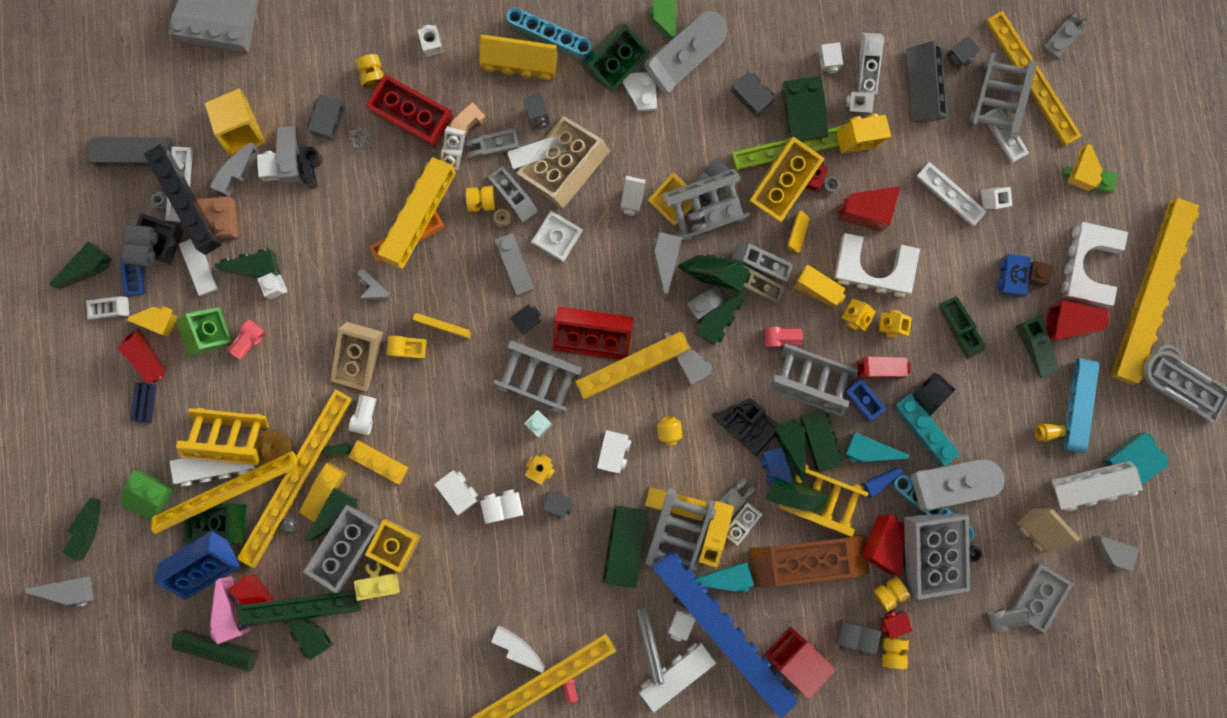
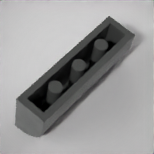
M930 41L906 48L912 122H933L948 118L942 45L935 41Z
M93 137L89 143L88 162L96 167H151L144 153L159 144L171 152L172 138Z

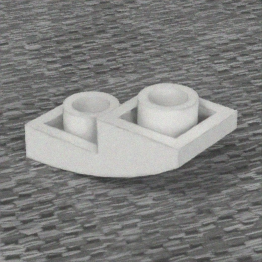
M447 126L440 160L451 164L454 170H458L462 157L465 131Z
M747 501L731 521L727 538L738 546L763 513Z

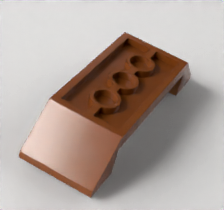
M857 535L839 539L749 548L753 587H776L853 578L870 574L868 561L861 558L866 545L865 536Z

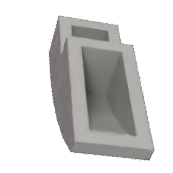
M252 143L240 149L222 166L210 188L229 197L237 180L244 183L259 149Z

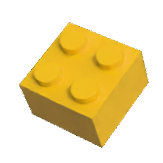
M871 114L863 119L860 116L851 118L849 123L842 125V128L836 132L841 154L875 149L891 137L886 115L878 116V114Z
M383 519L365 556L399 573L403 572L421 536L388 519Z

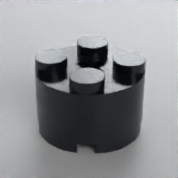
M934 372L923 384L925 388L921 385L914 392L913 396L914 400L931 416L956 388L939 373L936 374Z

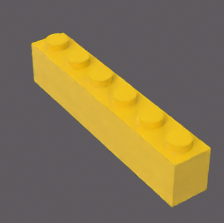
M432 157L430 162L425 165L421 178L417 179L412 194L408 195L403 210L398 213L394 226L389 229L385 242L379 247L378 255L382 261L403 270L456 175L451 164Z
M678 332L575 382L583 399H588L690 351L691 348L684 333Z

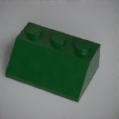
M618 24L580 65L593 79L610 92H613L650 51L626 24Z
M707 254V256L697 255L680 263L677 267L701 283L740 292L750 272L749 269L744 267L742 261L737 259L731 261L722 256L718 259L711 254Z

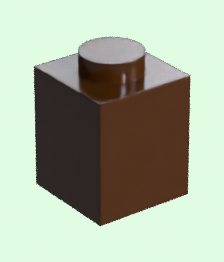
M1037 261L1031 262L1028 284L1038 287L1048 285L1053 265Z

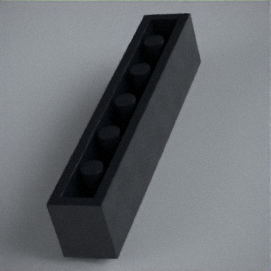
M161 144L145 152L144 155L196 250L207 255L222 246L171 152Z

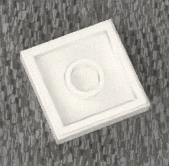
M550 210L531 244L564 263L583 229Z

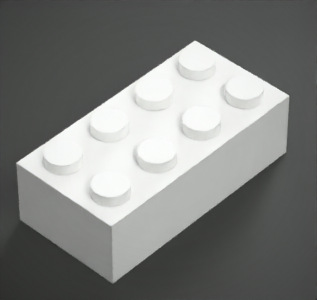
M1131 461L1051 480L1061 510L1065 509L1066 511L1075 510L1078 508L1077 506L1083 504L1086 506L1096 505L1097 501L1104 499L1106 501H1113L1118 499V496L1124 494L1126 496H1134L1138 494V491L1143 490L1137 468Z

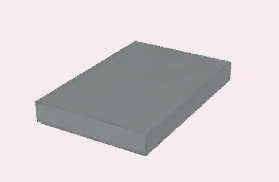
M1037 563L1011 610L1027 607L1030 614V626L1045 634L1074 584L1041 563Z

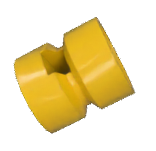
M370 54L359 57L355 60L358 73L361 74L359 79L362 88H376L384 76L383 71L380 70L382 66L379 56Z
M483 186L481 190L477 187L466 188L468 212H479L480 209L495 211L493 186Z
M897 576L888 580L887 586L880 585L873 590L876 599L886 612L896 607V601L901 603L910 598L908 590Z
M883 638L882 649L885 651V654L882 655V666L894 669H907L908 657L905 653L909 649V640Z

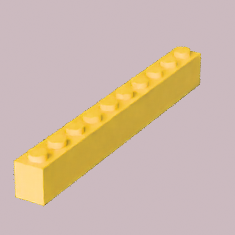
M1178 197L1169 202L1110 377L1131 385L1138 384L1143 380L1144 363L1151 355V347L1157 340L1156 332L1162 325V314L1169 305L1168 297L1175 287L1174 279L1181 269L1180 261L1186 254L1187 241L1193 234L1192 226L1199 216V212H1197L1199 205Z

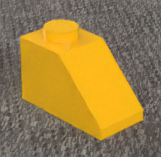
M1087 144L1080 148L1067 182L1086 191L1098 187L1102 180L1100 176L1102 168L1092 145Z
M162 306L161 309L151 307L129 316L127 321L169 337L178 316L172 314L173 310Z

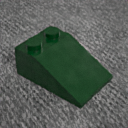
M821 76L783 81L781 94L790 138L795 137L799 141L828 137L825 95Z
M220 503L186 519L183 542L193 543L210 531H213L225 538L228 543H244L246 504Z

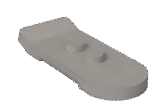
M712 11L699 13L691 20L690 24L665 46L659 48L646 61L645 69L663 93L670 92L676 84L724 42L727 35V25L724 18Z
M1169 351L1155 352L1146 359L1143 374L1146 382L1151 387L1198 415L1204 421L1211 424L1217 422L1227 403V387L1224 384L1208 377Z
M987 459L918 471L911 474L913 486L922 511L936 510L952 505L992 498L1002 491L1005 482L1001 468L993 461Z

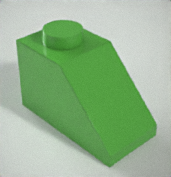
M654 0L653 6L649 8V18H653V25L670 41L676 36V0Z

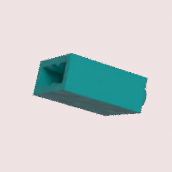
M1147 432L1138 433L1103 459L1106 466L1131 461L1137 468L1141 485L1170 465L1166 453L1159 450L1155 444V439L1150 434H1147Z

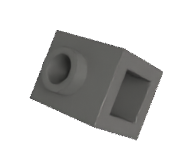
M967 36L955 45L946 56L950 64L959 69L963 65L965 67L970 65L975 60L973 57L980 51V48Z
M549 491L543 509L550 512L549 516L560 520L561 516L570 515L574 504L571 503V498Z

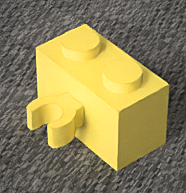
M377 562V569L375 571L371 569L370 564H367L366 571L371 577L354 581L357 601L400 592L397 573L380 575L382 570L381 563Z

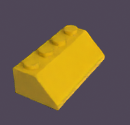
M481 34L479 63L484 71L491 73L501 71L505 75L520 74V76L525 78L535 76L545 81L555 79L558 61L556 45Z
M795 137L790 138L747 202L766 215L782 222L825 158Z

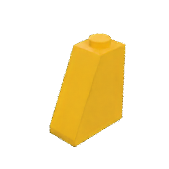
M806 265L801 271L793 287L832 308H835L838 304L841 305L846 296L843 294L845 291L844 287L809 265Z

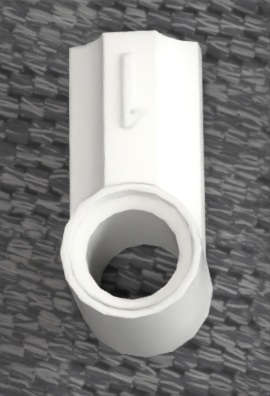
M364 395L359 396L355 414L352 415L349 431L364 435L370 434L376 398Z

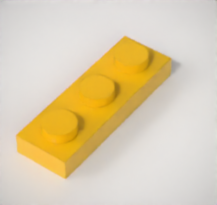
M357 440L348 456L350 459L399 485L409 469L404 464Z

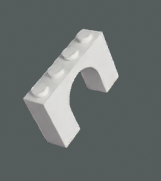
M1082 222L1074 227L1072 231L1073 244L1068 251L1070 260L1065 267L1066 280L1061 286L1062 299L1102 308L1114 306L1117 287L1092 281L1084 271L1083 259L1091 249L1116 254L1124 251L1128 232Z
M847 233L842 236L833 281H838V284L842 286H849V284L857 285L856 288L861 290L875 289V292L886 294L887 292L894 293V296L905 298V296L912 293L920 252L919 248L905 245L899 246L891 274L885 278H874L869 276L860 264L864 237Z

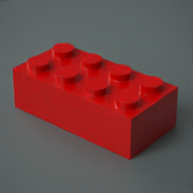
M384 74L366 104V108L370 113L432 148L436 147L453 118L451 110L386 74Z

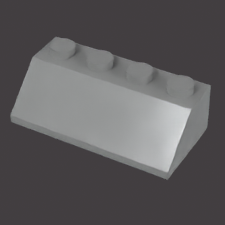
M346 505L303 572L333 592H341L365 555L381 523L367 514Z

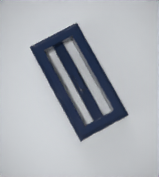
M135 382L130 421L152 423L157 385ZM150 388L146 418H144L147 389Z

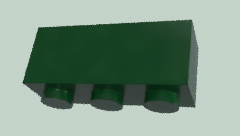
M821 410L799 417L807 433L805 437L816 472L842 466L841 461H843L841 451L837 450L835 445L837 438L835 432H831L829 414Z

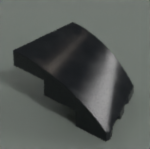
M751 398L742 401L738 405H732L719 413L715 412L712 414V417L728 433L755 456L773 439L775 427L779 426V424L766 415L765 409Z

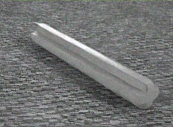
M640 608L637 610L652 681L655 686L664 684V678L647 608Z

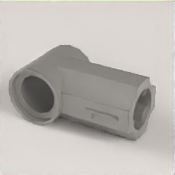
M1027 607L1006 611L1005 609H998L988 612L993 633L1004 632L1010 628L1031 624Z

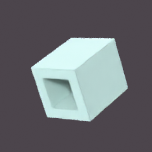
M538 410L524 423L538 438L553 425Z

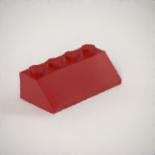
M558 306L554 324L552 350L618 360L624 359L629 355L634 317Z

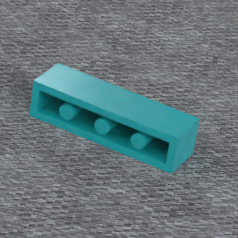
M911 393L904 395L891 406L939 467L948 465L960 455L927 412L914 400V396Z

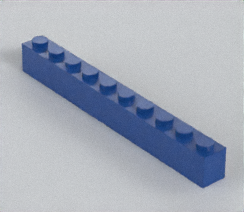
M670 551L665 553L651 567L779 718L785 716L798 704L794 698L797 696L790 686L784 687L782 684L784 679L777 671L773 674L769 669L772 665L765 657L761 659L756 654L759 652L757 647L752 642L748 644L745 641L746 634L740 627L734 628L731 624L734 620L727 612L723 614L719 610L721 605L714 597L710 599L706 595L709 592L702 583L697 584L694 578L696 575L689 567L686 570L681 565L683 560L676 552L672 554Z

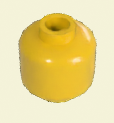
M675 416L663 417L656 425L658 440L664 442L666 446L676 445L677 441L683 437L681 421L676 419Z

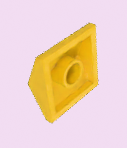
M673 172L648 201L670 223L676 226L678 221L674 208L664 202L662 194L687 185ZM689 199L681 201L682 203L680 204L684 217L693 209L692 202Z

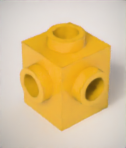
M852 298L847 309L844 311L842 319L851 330L857 331L859 329L866 331L876 311L867 303Z
M890 310V313H882L879 321V332L885 333L886 337L897 339L898 336H909L912 317L902 314L901 311Z
M543 454L541 457L537 455L535 458L531 457L526 465L528 470L525 476L543 485L546 479L550 480L555 471L552 469L554 465L550 463L552 459ZM539 465L543 466L542 472H538L537 467Z

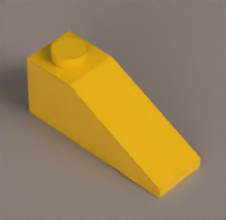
M326 463L311 487L299 513L315 522L333 489L339 488L347 473L331 463Z
M649 487L645 506L662 510L667 491ZM675 494L678 500L706 508V501ZM677 507L675 509L671 508L670 513L703 521V515Z

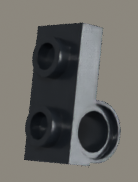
M314 147L298 148L300 154L297 155L299 165L303 167L304 172L301 173L303 183L307 184L310 188H316L318 184L314 168L321 165L322 156ZM316 154L314 160L308 161L309 155Z

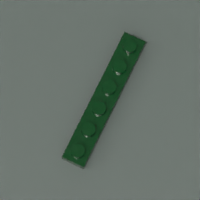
M355 591L238 605L239 627L351 613L358 612L361 608L360 600L357 601Z

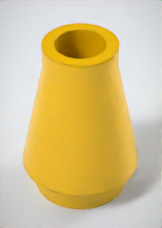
M1041 423L1035 427V437L1043 443L1066 435L1064 425Z

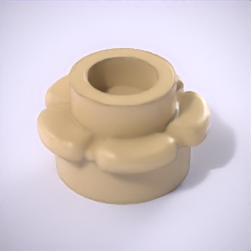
M500 208L493 214V220L497 226L502 227L510 224L511 213Z

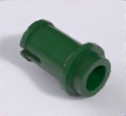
M348 442L333 446L328 444L327 447H324L326 458L333 459L336 456L350 454Z

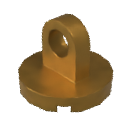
M268 430L257 437L254 448L257 450L259 463L264 465L293 451V444L285 433L278 430Z

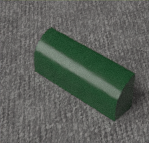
M614 505L602 578L603 583L636 588L648 510Z
M187 630L174 633L172 640V649L248 672L254 669L259 652L258 650L226 641L217 644L212 637Z

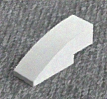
M498 626L491 643L508 649L509 652L506 658L543 673L545 665L533 649L511 631Z

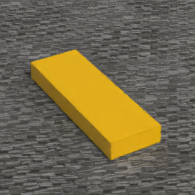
M415 313L413 320L417 323L466 339H470L472 334L468 329Z

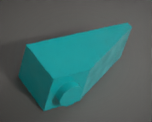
M857 433L851 434L843 454L848 456V461L856 464L859 461L870 462L909 458V455Z
M747 562L694 578L697 584L702 583L706 587L730 591L739 590V593L751 590V586H754Z

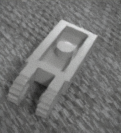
M1079 9L1062 24L1042 48L1056 60L1060 58L1090 20L1086 16L1079 26H1076L1073 21L1080 15L1081 11Z
M515 128L479 136V138L465 142L466 147L481 145L480 150L471 151L467 154L470 159L520 148Z
M733 196L690 213L688 218L689 220L704 218V221L691 226L692 231H699L743 215L739 197Z
M745 478L718 501L734 506L732 516L756 490L752 486L743 496L737 493L746 484L747 480Z

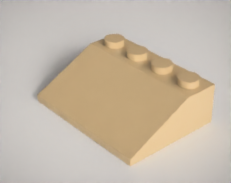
M565 116L559 120L545 139L559 135L557 141L567 152L562 153L557 146H551L546 150L547 159L522 166L517 172L518 176L562 209H564L610 152L601 138ZM558 151L556 156L550 157V153Z

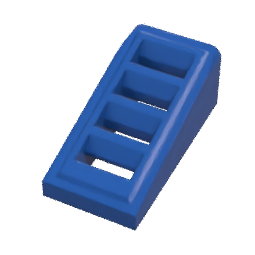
M120 257L124 296L145 294L144 267L126 265L122 263V257ZM129 270H137V273L129 274ZM137 277L138 281H129V278ZM138 285L139 289H129V286Z
M894 468L864 482L862 485L865 491L868 492V497L876 496L903 472L902 469Z

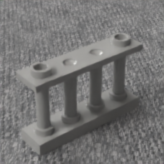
M992 53L990 59L986 58L984 70H987L984 84L976 112L972 111L969 122L973 123L972 130L976 129L977 122L1008 128L1007 130L1011 131L1009 137L1017 139L1038 61L1030 60L1028 67L1024 66L1022 68L994 62L996 53ZM991 70L1022 75V78H1025L1024 84L1014 85L989 80ZM990 87L1017 93L1020 96L1019 102L1011 103L984 97L986 88ZM982 105L1011 110L1012 113H1016L1014 120L1010 119V121L979 114Z
M732 169L662 194L664 202L668 206H673L680 230L674 232V235L682 237L681 241H687L697 234L734 221H743L745 217L750 216V212L743 207V215L699 231H692L691 226L687 227L680 205L681 201L689 199L692 202L694 212L701 210L698 199L700 195L707 193L710 196L711 203H717L719 199L716 191L724 186L727 187L729 197L737 196L734 185L736 184L735 182L740 181L739 173ZM704 218L697 219V222L704 221Z
M510 340L508 349L512 350V356L502 381L494 380L497 390L505 393L510 390L551 406L550 410L559 414L562 411L566 412L567 407L562 406L569 386L575 376H581L583 369ZM525 355L529 357L530 363L520 388L517 389L510 386L509 382L519 357ZM543 362L547 364L546 367L548 369L536 396L526 391L537 364ZM561 369L565 371L564 374L566 376L554 403L544 398L554 372Z
M785 344L779 355L786 358L781 375H775L769 390L843 416L850 402L843 399L847 381L852 382L858 370L849 365H844L799 349L794 345ZM793 361L804 365L799 383L788 379ZM811 368L822 371L817 389L806 385ZM829 374L840 378L835 396L824 392Z
M668 488L645 565L652 566L654 560L657 561L665 554L658 548L660 543L664 544L666 542L692 550L691 559L681 558L683 560L681 565L686 568L689 567L692 572H696L699 563L696 559L709 520L713 521L716 509L713 508L714 501L710 500L708 508L678 500V497H675L676 489ZM677 507L705 516L702 526L672 517L673 515L670 514L671 508L675 509ZM673 525L699 533L696 543L667 535V532H664L665 526Z

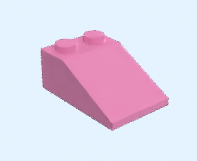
M232 576L218 579L215 584L210 634L217 644L251 631L249 626L239 627L237 606L241 605V602L228 590L234 584Z

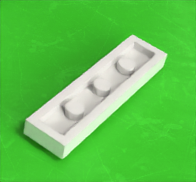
M172 147L171 154L190 187L193 149L189 147ZM167 197L165 221L181 223Z
M929 162L916 176L921 183L972 227L987 212L932 163Z

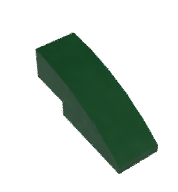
M955 296L941 303L939 306L965 357L969 359L983 352L986 345L976 331L977 326L958 297Z
M774 476L767 491L766 500L794 509L822 513L830 495L794 480L790 483Z
M89 498L67 531L73 537L63 550V553L75 561L84 559L94 540L99 523L100 499Z

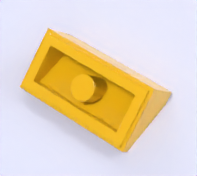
M798 211L795 216L786 250L800 253L810 218L803 211Z

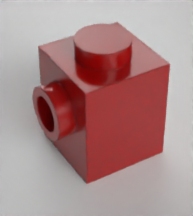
M821 163L806 185V189L819 192L828 170L824 163Z
M889 611L884 614L885 617L880 618L882 634L890 639L913 631L907 613L904 611Z

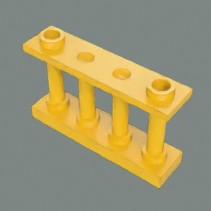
M189 408L188 413L194 423L188 440L177 442L176 449L180 458L258 466L259 456L254 445L259 429L268 430L269 428L266 416ZM202 423L213 424L208 441L206 443H197L196 440ZM221 425L232 426L226 445L215 444ZM240 427L251 428L245 447L235 446Z
M806 465V474L816 478L813 485L814 489L820 491L823 481L834 485L824 513H821L820 516L814 514V512L794 509L780 504L777 505V508L852 537L855 529L850 528L851 517L859 496H868V492L863 491L864 487L853 483V486L809 470L810 466ZM797 474L794 481L802 484V481ZM841 488L851 491L852 494L843 519L837 523L832 521L833 517L831 515Z

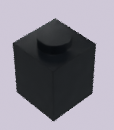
M528 304L510 319L522 335H524L541 322L539 318L541 314L535 306L531 308Z

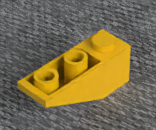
M715 501L713 508L716 509L713 521L709 520L699 550L698 562L718 567L734 506Z

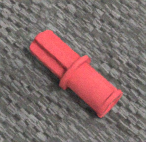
M573 678L562 684L567 703L578 701L574 685L575 679L573 680Z

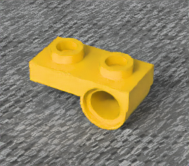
M388 336L386 356L425 359L427 340Z

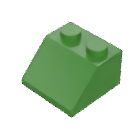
M220 307L186 313L176 321L189 357L206 354L233 342Z
M133 470L124 486L121 505L151 521L153 516L162 513L175 488L144 471Z

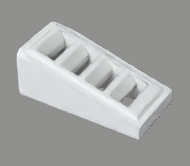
M118 296L86 301L87 320L129 316L127 297ZM95 304H97L98 314H96Z

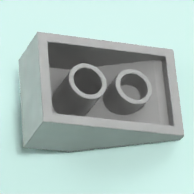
M659 232V236L654 237L651 251L654 252V262L662 297L667 299L682 237Z

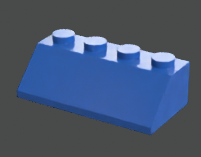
M210 531L158 563L154 583L186 600L215 583L216 580L237 570L239 563L228 541Z

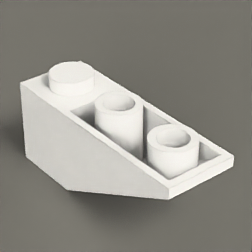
M862 33L858 92L874 94L878 92L884 36L882 34Z

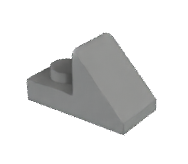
M363 268L357 273L361 277L359 281L368 288L360 297L362 300H390L392 298Z

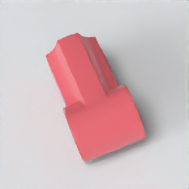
M251 320L244 323L239 331V336L227 349L239 360H242L253 345L258 344L266 334L263 329Z
M764 328L765 348H779L785 344L802 345V329Z

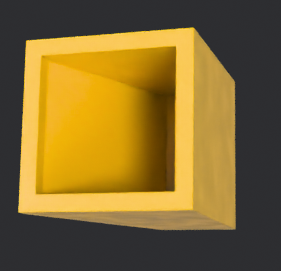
M240 88L205 103L214 135L230 158L249 143L254 144L256 147L265 143L250 105Z

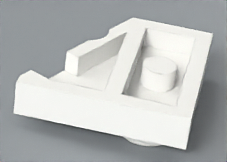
M648 72L630 73L622 83L628 95L632 98L638 112L657 111L656 83Z

